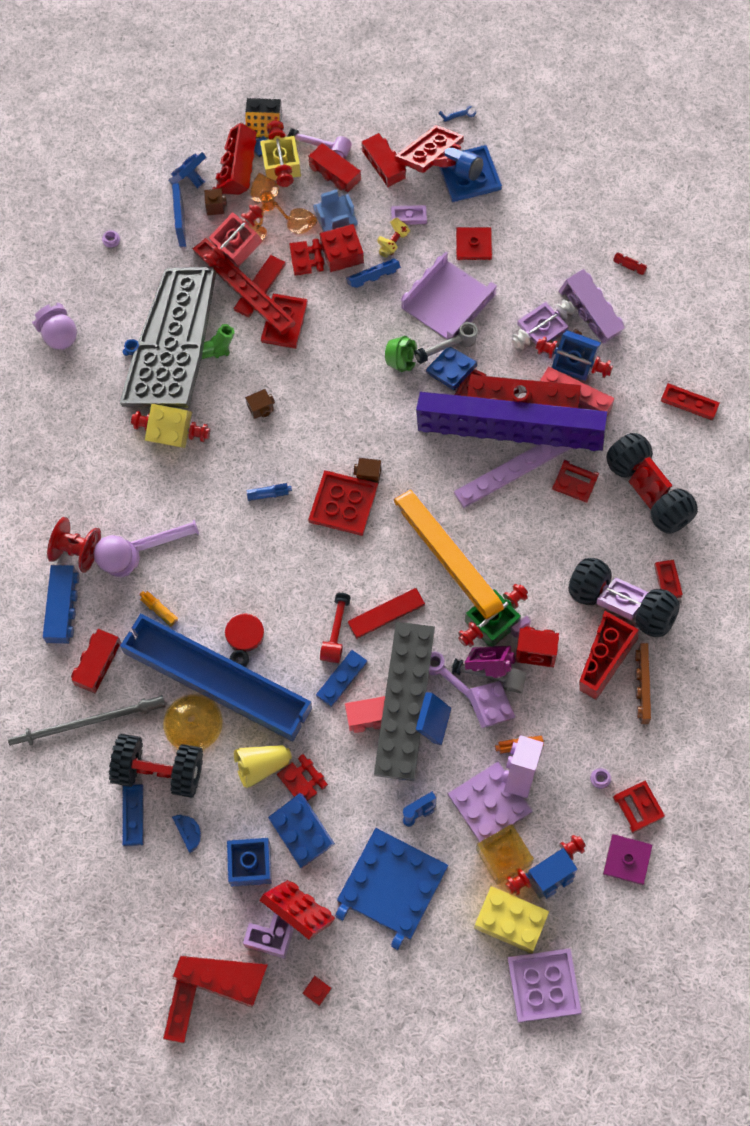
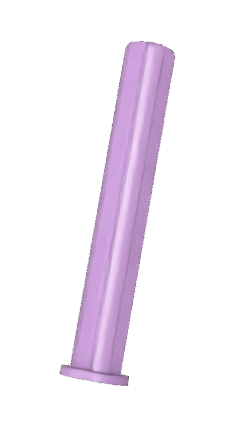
M193 520L192 523L131 543L134 544L138 551H142L195 533L198 535L199 531L195 520Z

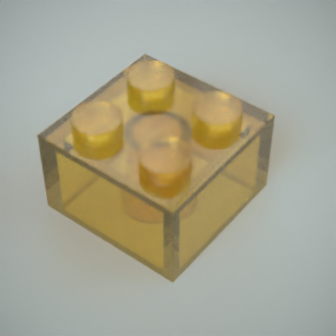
M513 824L476 845L478 855L497 885L504 882L508 876L516 875L519 869L523 871L528 868L534 861L533 856Z

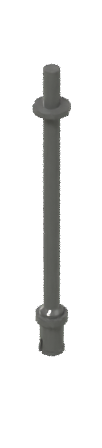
M163 695L147 700L143 698L136 705L34 732L26 728V734L8 738V743L12 746L28 741L31 746L34 739L136 712L148 714V711L165 708Z

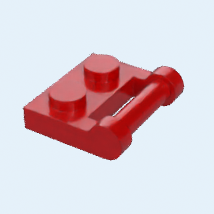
M564 459L552 490L587 503L600 473L570 464V461ZM568 470L591 480L588 483L565 473Z
M646 780L613 796L615 803L618 802L629 822L632 834L665 818V814ZM630 796L642 821L637 822L625 800L626 797Z

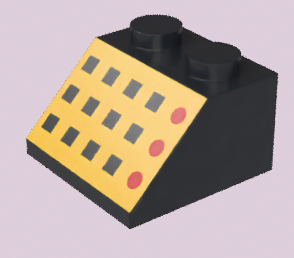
M247 98L245 125L257 132L256 138H261L262 136L268 138L267 124L273 120L281 121L282 119L281 99Z

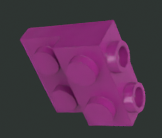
M511 646L473 647L464 662L465 670L481 671L485 669L486 676H492L493 678L503 677L507 672H511L512 664H515V653L511 651Z

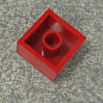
M354 224L319 233L320 244L322 245L330 273L364 264V252Z
M533 627L520 628L515 662L554 668L560 633H555V631L550 629L540 631Z

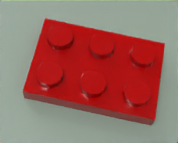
M273 293L271 299L295 321L296 325L282 336L265 321L261 343L296 349L308 299Z

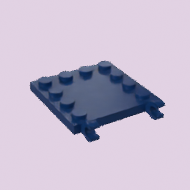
M375 828L337 898V902L341 903L335 914L336 918L343 921L350 908L396 932L397 934L391 943V947L399 950L404 938L411 940L448 865Z

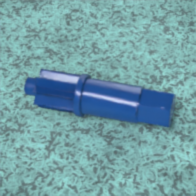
M283 483L246 490L248 501L289 495V491H292V486Z

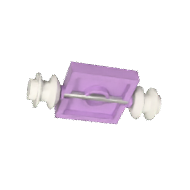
M562 300V305L556 304L555 312L545 302L518 320L517 325L521 329L518 331L519 335H512L511 341L514 347L523 350L524 344L530 345V339L537 344L538 340L543 337H547V342L562 335L569 328L562 319L566 320L568 318L567 314L571 316L574 314L573 304L570 301Z

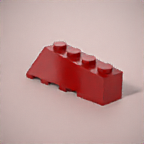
M239 123L230 129L224 148L227 152L220 161L222 165L221 171L216 174L215 180L218 182L216 187L212 189L222 188V194L240 195L249 190L257 132L243 123Z

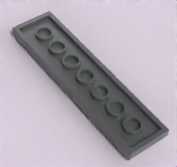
M396 622L374 776L407 781L415 780L421 733L416 730V726L427 691L435 626Z

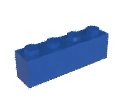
M51 565L43 628V639L46 643L69 644L70 638H73L74 628L71 626V622L76 617V610L73 608V604L78 598L75 585L79 583L80 579L79 572L76 571L74 565Z

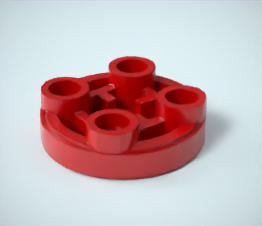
M238 614L232 617L226 625V640L235 651H252L263 642V624L252 614Z

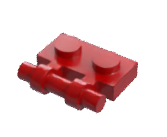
M313 239L312 246H307V241L289 243L294 276L312 273L311 267H316L318 272L324 271L323 265L325 262L321 255L322 245L319 243V239ZM314 253L315 258L310 260L309 254Z
M302 754L297 758L301 766L297 768L292 762L277 773V776L293 797L301 793L308 802L317 795L313 788L318 784L323 790L328 784L324 780V775L315 769L312 760L307 759ZM306 770L312 776L309 782L302 775Z

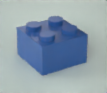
M268 838L227 841L228 882L231 887L272 884L271 850Z

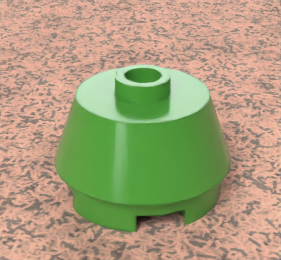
M408 336L389 340L385 349L386 364L400 372L411 371L416 362H413L414 351L417 350L416 341L411 340Z

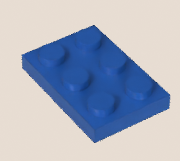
M301 793L268 817L300 868L311 863L335 844Z

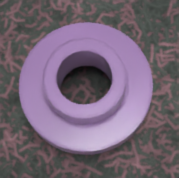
M109 230L104 233L102 241L106 247L113 248L120 243V237L115 231Z
M598 768L592 772L590 780L594 787L603 789L610 784L611 776L607 770ZM597 776H603L604 781L599 782L597 780Z

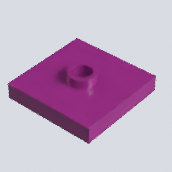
M612 834L603 875L644 885L653 844Z

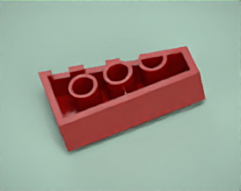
M180 956L172 979L252 1008L268 964Z

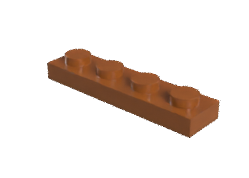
M640 643L638 650H635V661H639V668H636L635 672L636 680H639V687L636 688V699H640V706H637V718H641V724H649L651 721L648 643Z

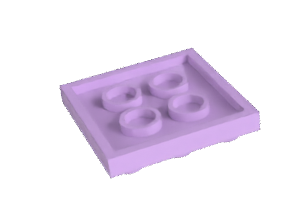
M496 762L448 793L449 798L481 845L532 813L531 808L522 796L504 791L506 783L502 782L505 770L499 762Z
M570 948L507 958L518 1023L582 1013Z

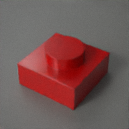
M314 976L302 994L320 1006L332 988Z

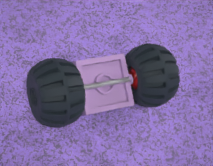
M585 558L576 566L569 581L568 591L578 603L584 605L597 604L629 620H632L636 615V625L648 636L663 637L670 631L680 608L678 599L670 591L653 589L646 592L616 577L611 582V569L600 559Z

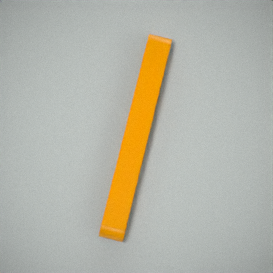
M408 490L395 498L394 503L400 507L404 518L483 617L489 619L502 611L504 606L499 597L414 492Z

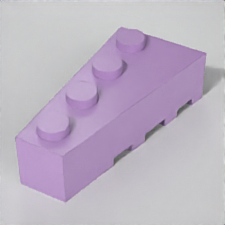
M582 269L566 279L559 293L561 295L566 294L573 306L578 308L579 316L584 321L588 320L590 322L588 324L589 328L603 344L623 331L625 327L622 319L614 313L612 305L605 300L601 289L596 287L589 273Z

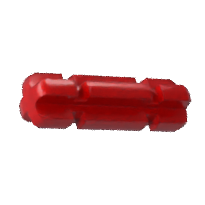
M619 252L615 254L613 258L615 263H621L622 266L632 271L636 270L641 275L645 274L647 265L643 263L638 264V261L628 256L623 257L624 255Z

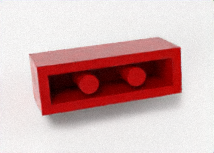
M377 133L361 141L362 152L387 187L406 179V166L395 162V155L397 154L394 150H391L386 138Z
M323 143L308 156L309 167L314 172L318 171L321 173L326 181H332L340 191L344 190L348 193L361 181V170Z
M97 629L96 633L91 635L90 645L87 650L83 651L80 657L81 662L71 675V680L75 686L96 694L122 643L118 636L101 629Z

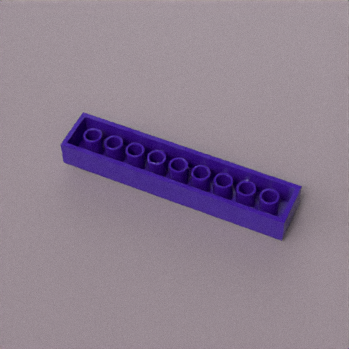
M429 392L419 393L416 408L418 431L425 433L453 434L461 437L471 436L480 439L489 438L498 441L526 442L535 445L544 444L554 447L589 449L591 451H603L607 411Z

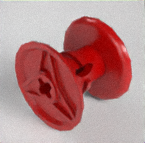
M62 517L51 533L47 547V559L49 562H55L63 552H67L69 556H79L78 567L82 573H86L94 562L93 553L96 544L101 540L100 528H93L83 538L78 533L71 534L69 519Z

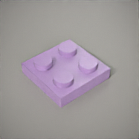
M500 681L466 691L482 728L515 718Z

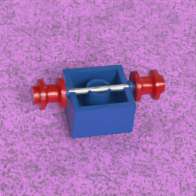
M566 330L558 347V341L553 343L547 342V337L539 339L536 344L537 354L541 355L545 352L550 359L556 354L551 368L584 381L587 380L590 373H602V378H606L607 375L610 376L614 367L611 365L612 361L608 360L605 363L597 356L601 342Z
M572 835L570 836L571 841L569 843H559L561 848L559 851L528 870V873H524L519 869L517 871L518 876L515 878L508 876L506 878L507 883H505L507 890L510 894L515 893L518 896L520 895V889L524 886L528 889L532 887L540 899L544 896L548 899L556 893L559 886L562 885L565 888L574 881L573 879L576 877L575 874L577 872V867L572 861L574 860L573 855L577 852L581 854L585 852L584 847L586 845L580 836Z

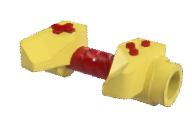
M397 217L390 221L395 230L390 240L379 236L377 239L378 244L381 246L379 254L385 258L394 254L398 248L396 245L397 240L400 237H406L410 232L408 226Z

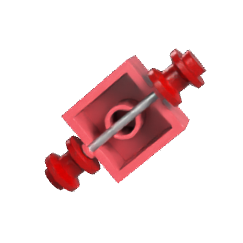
M250 204L248 206L250 211L247 214H241L244 220H241L232 212L211 234L209 240L213 244L211 246L212 251L209 254H203L205 257L203 261L209 267L214 266L216 268L218 266L217 261L220 258L225 259L226 257L239 267L262 243L258 233L251 228L255 227L254 221L257 218H263V211L256 204L254 206Z

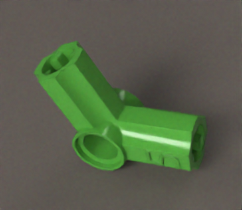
M222 324L218 328L216 335L210 341L204 342L202 359L228 356L230 354L229 345L235 334L234 328L228 324Z

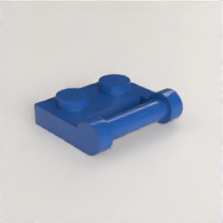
M433 791L403 809V823L405 826L411 827L414 825L415 819L422 815L427 817L435 812L434 808H436L437 798Z

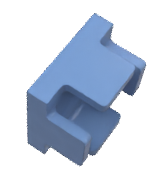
M337 190L321 194V203L313 205L323 232L354 224V226L358 225L349 194L338 197Z

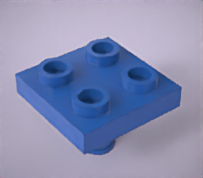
M201 152L198 155L194 153L191 157H188L180 167H177L171 173L172 177L168 181L173 185L188 177L198 189L205 183V180L201 178L195 169L207 158L206 155Z

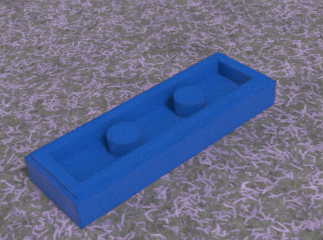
M143 784L133 785L132 787L123 786V846L144 845Z

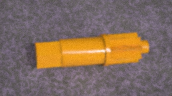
M142 591L139 594L142 597L140 600L170 627L178 621V618L150 592L147 591L145 593Z

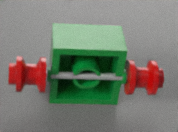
M514 584L512 586L513 591L511 593L505 592L503 597L493 589L501 600L504 609L489 619H485L475 606L466 612L465 622L468 624L469 629L458 632V639L462 645L472 647L474 645L473 640L479 638L489 647H493L511 632L512 626L521 620V615L515 609L519 607L518 601H526L528 599L527 589L521 584Z

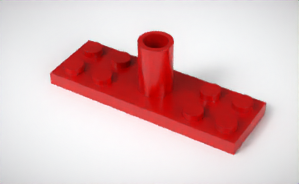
M470 375L467 397L579 408L581 385ZM526 393L523 398H518L520 394Z

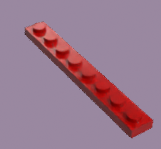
M205 238L192 249L199 258L204 260L203 254H209L212 251L211 246L213 244ZM227 257L225 259L220 258L217 261L218 266L216 268L212 266L216 274L282 336L296 325L295 321Z

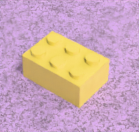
M491 886L474 929L533 954L549 911Z

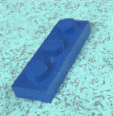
M393 258L345 278L348 285L358 288L363 286L364 282L369 280L376 281L384 274L391 275L395 273L401 266L399 261Z
M351 650L316 693V696L332 707L367 664V660Z

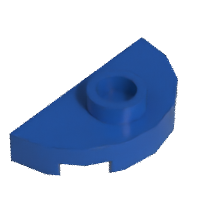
M181 814L172 816L189 853H192L198 847L201 840V830L198 823L189 816Z

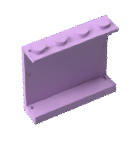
M445 252L435 260L431 268L426 269L423 277L413 284L412 289L402 296L401 308L448 340L457 336L460 326L465 322H472L496 295L497 285L490 282L486 287L448 261V253Z

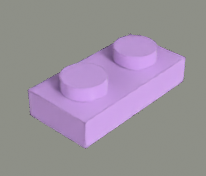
M426 205L391 206L392 219L399 218L406 225L427 224Z

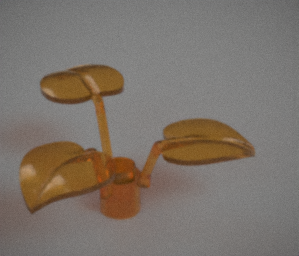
M258 173L253 181L250 194L254 202L261 203L263 218L265 210L272 211L276 207L285 219L289 220L287 227L292 233H306L317 224V218L306 209H293L290 212V217L287 216L274 199L279 193L277 183L262 173ZM263 218L260 219L259 224L257 221H254L255 227H251L258 233L262 241L267 234L266 228L262 226Z

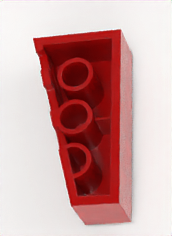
M604 611L597 635L579 680V691L595 700L598 699L637 642L639 629Z

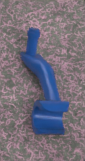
M468 106L466 110L451 113L447 117L442 111L439 112V115L444 119V122L464 115L474 117L476 111L473 114H469L468 110L472 106Z

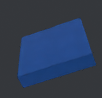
M426 692L416 730L432 743L442 745L452 708L434 693Z

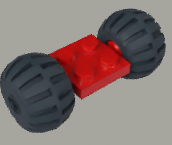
M629 433L621 437L609 448L606 454L607 464L610 470L620 477L627 478L632 476L628 482L650 508L651 519L655 527L667 534L675 533L695 518L698 513L697 502L693 495L686 490L678 488L669 491L673 485L652 460L653 451L650 442L638 433Z

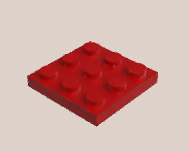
M324 470L308 522L363 536L378 490V483Z
M286 880L264 893L259 900L308 940L326 929L335 920L329 909L317 904L311 895L303 893L299 890L298 885L292 881Z

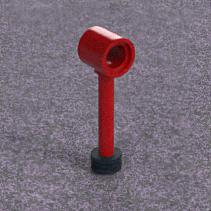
M336 593L334 602L338 605L330 641L322 642L320 651L321 661L340 663L343 644H338L337 642L345 606L350 604L351 596L346 593Z

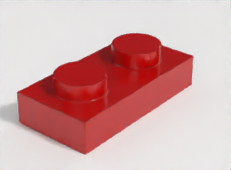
M674 559L655 562L654 567L660 589L670 591L676 598H682L683 593Z

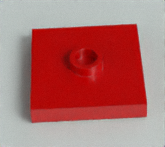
M456 227V260H492L491 227Z

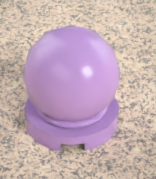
M56 303V306L52 307L48 304L35 314L36 319L32 321V324L38 332H41L44 342L49 347L63 350L74 343L77 336L76 325L67 316V311L62 304Z
M115 535L102 538L96 544L93 553L98 567L116 577L130 575L129 573L135 567L137 568L140 559L139 551L135 548L134 544L121 536Z

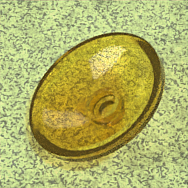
M198 694L186 695L174 701L167 709L163 720V728L167 739L178 749L181 744L202 747L203 750L208 748L219 737L223 725L222 714L217 704L210 698ZM195 717L194 721L189 722L188 718Z

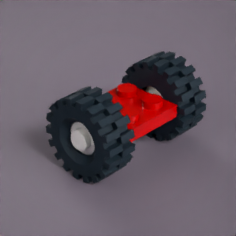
M122 733L117 736L115 746L112 749L113 753L110 757L111 762L109 763V780L111 784L132 787L138 773L153 775V772H157V777L172 778L170 783L171 794L190 798L194 797L203 764L202 747L181 744L179 750H177L174 765L171 766L141 760L143 752V740L141 737Z

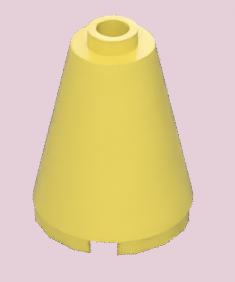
M284 745L238 748L233 753L234 762H238L239 771L237 770L239 778L242 785L246 788L255 785L289 765V760L292 759L289 748H285Z

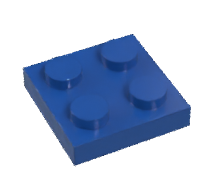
M448 347L428 366L426 373L455 391L477 367V361L453 347Z

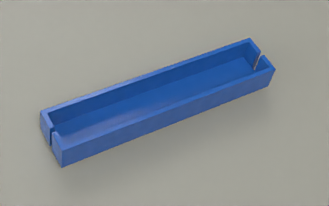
M141 613L132 626L134 635L129 631L120 645L123 653L292 742L302 728L301 722L304 723L312 710L310 700Z

